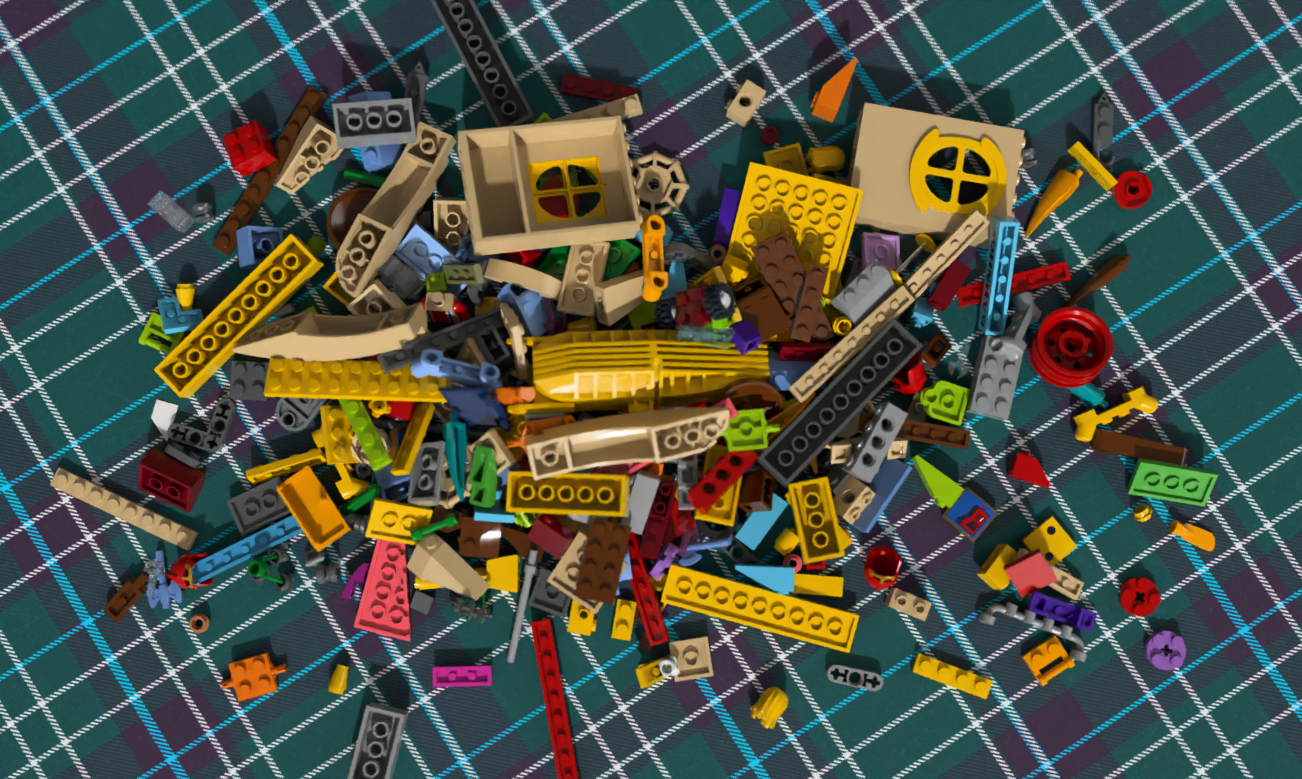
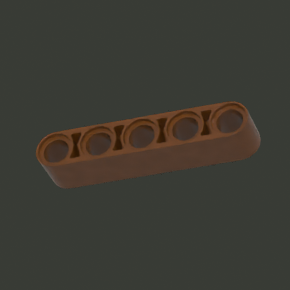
M1095 429L1091 449L1134 459L1143 458L1179 465H1186L1188 449L1098 429Z

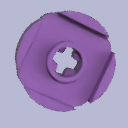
M668 542L660 552L658 561L652 564L648 574L659 580L664 573L665 567L668 568L673 562L674 558L672 557L675 556L679 548Z
M1159 630L1147 638L1144 645V653L1154 667L1162 670H1173L1182 666L1186 655V647L1182 637L1171 631ZM1165 645L1169 648L1167 655L1161 652V648H1164Z

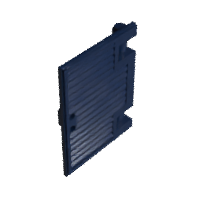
M440 387L438 389L451 406L453 413L458 416L462 423H466V427H502L505 432H509L511 427L514 426L512 421H507L508 414L497 397L490 395V387Z

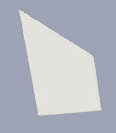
M156 400L151 419L165 440L168 441L167 431L174 422L178 405Z

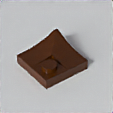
M462 516L459 556L498 558L501 522L474 520L473 516Z

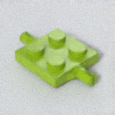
M764 409L737 411L739 416L729 420L725 432L720 434L727 441L728 452L767 449L768 432H779L780 427L779 423L767 424Z

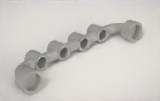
M1009 602L1006 603V606L992 604L986 609L985 613H980L978 620L980 622L993 626L996 618L992 615L998 611L1064 639L1071 640L1076 644V650L1071 649L1069 657L1085 663L1087 654L1084 653V643L1078 635L1072 633L1073 628L1061 624L1059 628L1054 626V620L1043 617L1042 620L1035 618L1036 613L1025 610L1024 613L1017 611L1018 606Z

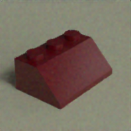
M152 449L139 463L138 489L186 512H190L204 486L205 473L163 452Z

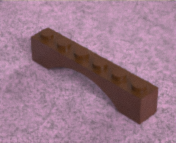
M443 505L435 506L430 524L444 519L448 514L455 513L458 524L438 529L439 531L450 533L461 529L462 516H473L471 515L472 511L463 508L458 511L453 509V507L446 509ZM501 522L500 535L516 548L521 557L528 559L530 549L533 548L538 550L536 562H542L545 550L527 538L529 533H526V528L516 526L514 529L508 527V523Z

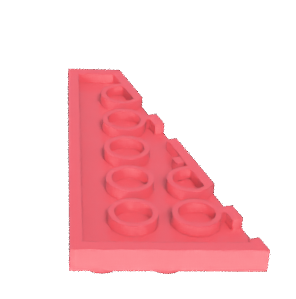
M377 539L354 627L410 642L411 624L406 544Z

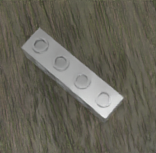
M889 402L878 404L874 409L872 420L864 428L865 432L862 438H859L855 444V451L847 458L844 470L863 482L871 483L908 414ZM883 419L886 421V427L884 429L881 426V422ZM874 436L877 439L875 446L872 445V438ZM866 453L868 459L863 463L862 457Z

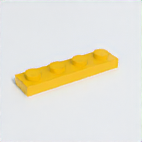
M433 404L416 405L390 470L395 476L410 473L429 422L432 419L435 410Z
M320 448L310 449L302 454H293L283 460H274L270 464L254 466L252 469L245 471L246 478L253 484L261 483L278 476L300 471L307 465L313 467L326 463V454Z
M917 653L911 670L919 675L987 699L993 682L990 679Z

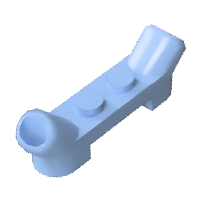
M427 349L423 351L421 357L414 359L411 364V371L417 378L432 375L476 387H490V395H495V388L503 387V382L499 378L500 371L495 365L482 362L481 366L444 358L442 357V351Z

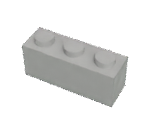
M640 469L637 470L636 474L632 473L630 478V485L632 487L629 492L628 517L617 518L620 524L631 526V532L642 535L660 482V475Z

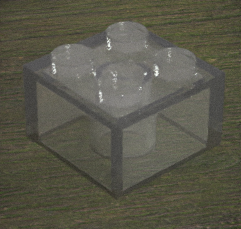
M391 255L377 272L382 276L380 280L387 286L391 285L396 288L395 293L403 299L417 300L426 289L425 279L400 257Z

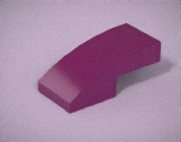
M370 562L363 563L353 573L345 586L341 598L349 600L354 597L358 582H366L371 565Z

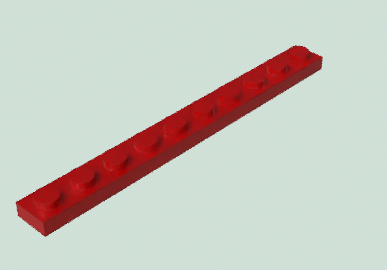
M551 619L532 621L531 628L558 779H579Z

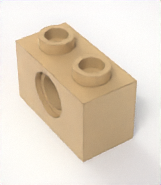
M746 80L744 85L742 83L739 85L735 92L737 96L734 100L730 99L725 107L727 109L726 117L744 128L766 94L764 89L749 80ZM747 100L749 105L743 106L740 104V101Z
M851 475L833 498L835 513L852 525L876 494Z
M894 587L890 588L884 603L886 606L923 621L926 620L932 604L929 601Z

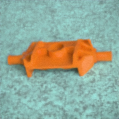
M503 386L502 388H495V396L503 404L528 403L536 397L535 387Z
M571 414L534 421L526 420L519 439L507 440V447L520 446L527 453L524 438L544 434L543 430L576 423Z

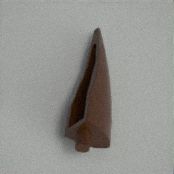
M1126 253L1123 256H1112L1072 294L1061 308L1076 305L1114 280L1128 269V261L1131 259L1130 255Z

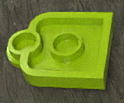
M936 381L931 387L921 390L919 399L926 406L925 411L930 418L961 426L970 389L946 381Z

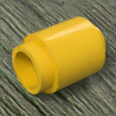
M792 527L790 529L785 528L774 541L773 547L784 557L787 553L790 554L799 543L797 531Z

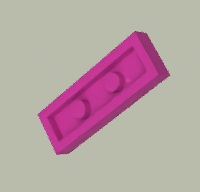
M492 665L433 667V687L493 685Z

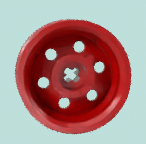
M1079 307L1060 308L1050 313L1042 321L1032 337L1029 346L1030 361L1035 371L1050 384L1062 388L1081 387L1090 383L1109 361L1113 352V337L1107 324L1093 312ZM1060 329H1065L1067 331L1061 333ZM1092 352V357H1089L1087 353Z

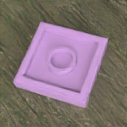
M868 232L861 234L862 270L875 259L885 268L893 271L900 267L899 236Z

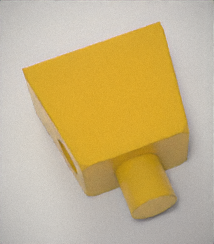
M520 554L488 559L487 567H478L475 570L483 579H486V582L490 585L489 588L510 592L520 591Z

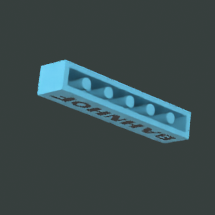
M1012 216L992 217L978 328L985 335H1004L1020 224Z

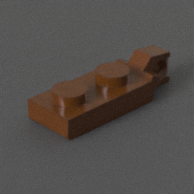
M146 572L142 573L138 578L133 577L131 580H128L102 610L116 623L120 622L146 593L145 591L148 588L145 585L152 579V576Z

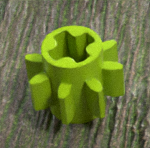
M515 512L514 522L517 526L521 525V527L528 528L535 523L538 513Z

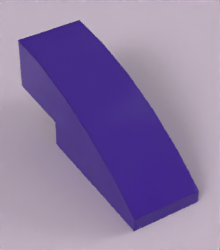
M727 188L724 190L713 245L724 246L726 251L729 248L742 196V191Z

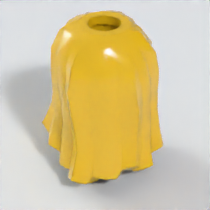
M837 146L810 148L805 157V162H808V165L811 166L808 167V172L821 174L822 172L840 170L845 163L843 150Z
M778 687L768 688L756 704L750 707L751 717L755 718L757 716L758 719H761L760 723L765 728L774 729L778 718L788 706V695Z

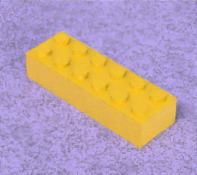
M508 471L506 511L516 513L628 517L630 477L626 475L563 473L534 480L532 472Z

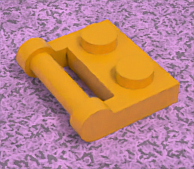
M1052 635L1021 655L1042 687L1047 684L1048 680L1066 668L1075 666V663L1055 635ZM1062 658L1063 661L1044 674L1040 673V669L1055 659Z

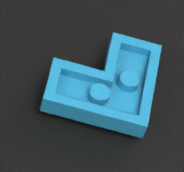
M177 297L157 300L165 334L194 330L204 320L201 309L181 312Z

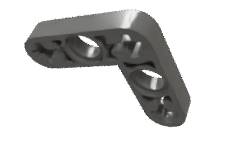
M676 242L663 247L664 265L680 261L702 273H707L713 268L712 258L685 243Z
M227 398L219 400L207 432L174 423L168 428L169 438L209 452H219L224 447L236 412V403ZM228 403V406H230V410L225 411V409L222 408L223 404ZM219 414L226 415L228 418L219 417ZM219 420H223L225 423V427L221 431H218L215 426ZM175 429H179V431L185 432V433H187V434H186V436H183V435H177V436H176V433H174V430H175ZM197 432L200 434V441L193 443L191 436ZM213 432H214V433L222 434V435H221V437H220V436H217V437H216V435H212V434H213ZM215 440L218 445L212 448L210 441Z

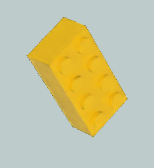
M828 477L788 484L787 488L803 563L808 564L845 556Z

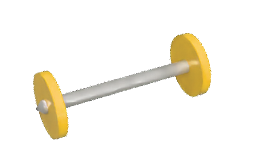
M919 233L916 236V242L919 247L896 271L886 268L896 288L903 283L899 274L922 250L932 253L936 249L935 242L928 235Z

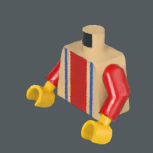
M428 292L426 293V298L417 302H421L426 313L427 322L461 323L469 320L467 306L452 293Z

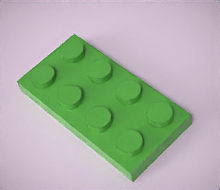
M1139 458L1126 490L1128 494L1205 507L1218 478V473L1214 470Z

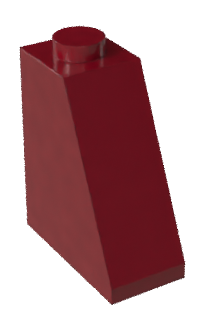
M955 259L941 273L929 295L927 302L930 303V306L938 311L947 309L971 271V268Z

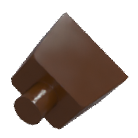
M762 469L742 478L737 506L745 512L772 510L774 477Z

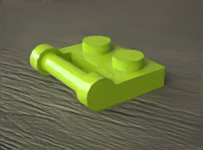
M152 312L138 342L144 346L153 347L168 356L185 339L188 331L165 334L161 316ZM154 333L173 342L171 347H168L150 338V335Z

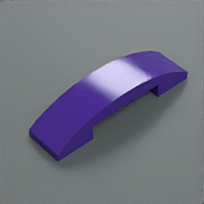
M1032 591L1027 607L1028 611L1092 632L1097 616L1095 612Z

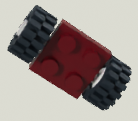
M724 282L713 285L704 284L676 293V298L670 297L656 303L654 315L657 318L655 321L659 322L657 326L661 330H678L682 332L712 323V318L718 321L732 317L736 312L735 308H737V305L734 304L736 298H733L735 294L731 292L732 288L728 287V284Z

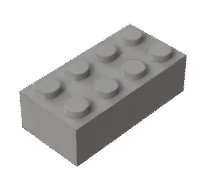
M411 98L332 104L338 149L416 142Z
M987 335L981 339L965 412L1003 421L1009 418L1023 353L1014 361H1009L1004 355L994 354L991 349V343L996 337Z
M374 702L366 705L348 779L393 778L409 711Z

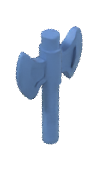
M690 530L680 536L685 540V544L677 546L679 548L677 554H684L678 563L682 566L692 565L702 558L700 554H697V551L731 545V539L728 537L697 542L703 535L698 531Z
M163 550L155 551L159 588L155 583H151L148 591V601L151 608H155L159 600H161L163 609L171 608V598L177 603L182 602V589L173 580H171L169 586Z

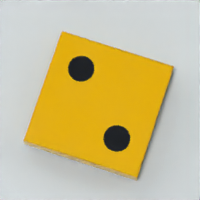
M1053 516L1047 518L1021 540L1030 552L1039 548L1046 561L1054 566L1077 547Z

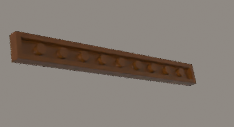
M310 86L273 146L277 161L258 170L213 242L212 246L231 256L237 246L236 231L251 224L275 185L301 129L310 116L317 117L328 99L327 95Z

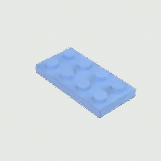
M419 223L415 224L394 252L424 279L425 275L443 272L442 265L465 263L459 257L456 258L449 248ZM447 284L448 292L445 293H452L458 297L468 284Z

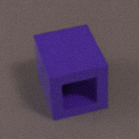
M747 319L741 323L737 322L731 327L728 339L731 343H734L735 348L743 355L758 348L762 335Z

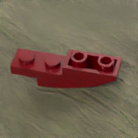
M660 479L648 515L649 518L638 556L658 561L669 525L678 483Z

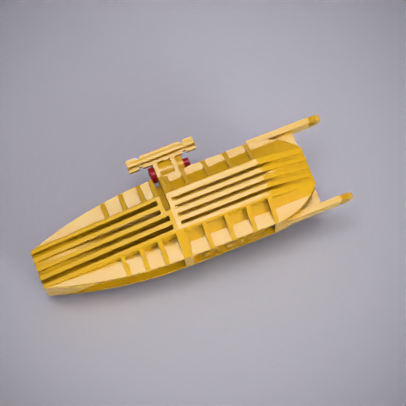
M678 330L565 332L545 337H521L526 347H532L533 385L536 397L534 398V404H513L508 406V413L540 414L623 410V414L653 411L660 408L680 407L704 401L709 403L713 401L715 396L724 387L737 380L759 378L767 381L770 376L768 351H766L767 345L761 343L757 349L741 355L735 348L734 343H731L728 339L729 336L718 335L711 338L705 332H680ZM511 338L506 340L508 347H512Z

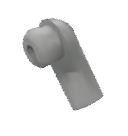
M288 303L282 306L274 315L282 317L295 311V306L293 303Z

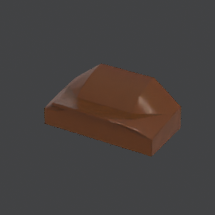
M937 333L931 338H919L918 341L923 346L917 353L933 369L952 345Z

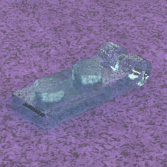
M679 325L676 341L703 342L698 344H703L701 347L728 349L731 346L734 330L729 327L722 330Z

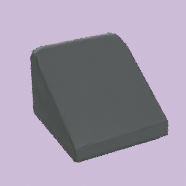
M417 589L410 607L428 615L436 597Z

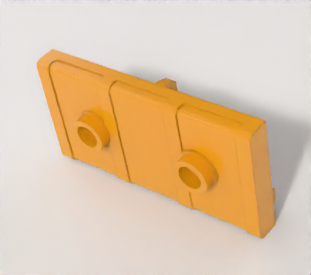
M307 465L276 487L279 495L317 551L323 550L351 530V527L339 512L310 465Z

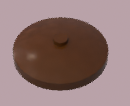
M366 187L354 188L342 193L334 200L328 211L326 227L328 236L338 251L358 213L361 214L379 190Z
M744 378L730 383L715 396L710 404V407L729 397L737 411L764 409L766 421L784 411L782 397L771 383L759 378ZM719 436L717 441L727 447L725 437Z

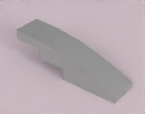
M697 453L677 458L678 510H696L687 500L689 494L687 491L694 483L698 485Z

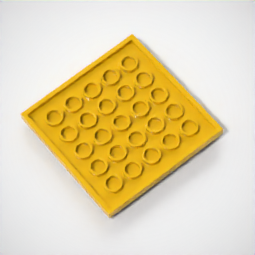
M750 162L727 254L748 262L746 270L749 273L745 281L759 273L766 281L751 250V246L787 230L807 273L810 262L829 267L822 296L825 298V302L830 303L836 295L864 190Z

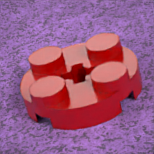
M1131 170L1117 177L1118 183L1112 187V195L1120 208L1137 209L1148 202L1152 194V184L1146 175H1141L1137 173L1138 171ZM1129 185L1132 188H1136L1134 195L1128 192Z
M1131 577L1120 586L1118 601L1123 610L1135 616L1149 615L1161 602L1156 585L1146 578ZM1136 592L1143 594L1141 601L1135 600L1137 597Z

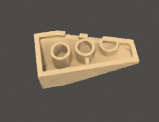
M310 116L301 129L275 185L293 194L307 183L311 176L323 170L327 163L331 160L334 161L343 150L338 149L335 130L315 117Z
M437 197L433 200L434 237L456 254L460 240L468 235L470 229L466 200Z
M433 532L427 534L417 544L407 564V568L421 580L430 581L439 587L454 590L455 593L476 601L490 587L469 564Z

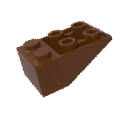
M760 273L731 289V292L735 294L733 298H736L737 308L740 310L741 322L748 319L762 335L759 344L791 327V323L771 288Z

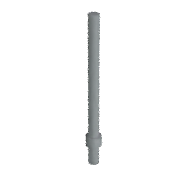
M533 548L530 549L528 562L525 563L524 567L525 576L506 660L509 663H514L532 576L536 572L537 565H535L538 550Z

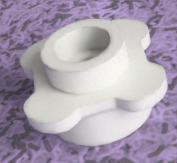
M670 656L669 659L662 658L659 661L660 671L666 678L672 674L678 675L680 673L675 656Z

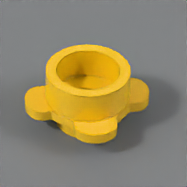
M372 400L368 403V407L372 409V416L375 418L380 417L384 413L388 414L391 411V407L387 405V400Z

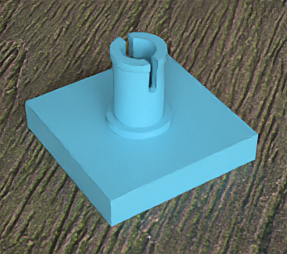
M497 488L494 508L474 505V520L514 523V512H507L506 503H501L502 489Z

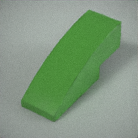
M476 444L468 481L469 484L473 485L469 503L485 508H494L497 464L493 448Z

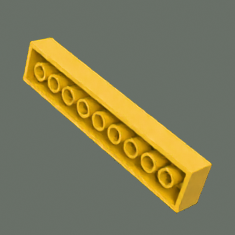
M290 234L154 371L179 397L190 398L235 353L232 348L245 336H250L258 328L262 327L324 263L299 237Z

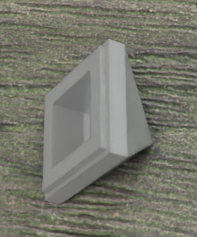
M314 548L304 553L306 567L321 565L324 560V549L317 551Z

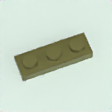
M448 263L442 265L447 284L478 285L484 283V273L480 263Z

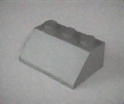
M875 259L859 272L830 303L842 316L849 318L852 326L855 327L896 290L890 273Z
M445 442L422 443L420 445L419 452L411 469L408 503L421 506H439Z

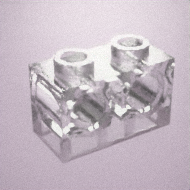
M161 190L148 203L171 226L183 234L194 223V217Z

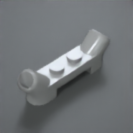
M1021 292L1015 295L1013 301L1016 314L1011 318L1012 322L1006 329L1005 336H998L991 343L993 353L1004 355L1009 361L1016 360L1024 352L1027 344L1022 338L1027 327L1038 321L1042 313L1035 305L1033 295L1030 292Z

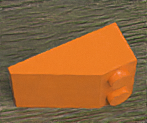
M857 58L851 60L826 82L821 92L816 91L811 104V108H814L811 115L833 122L858 61Z

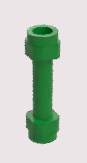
M451 513L433 524L421 529L417 527L411 530L410 534L415 542L423 539L424 535L438 529L458 524L455 513Z

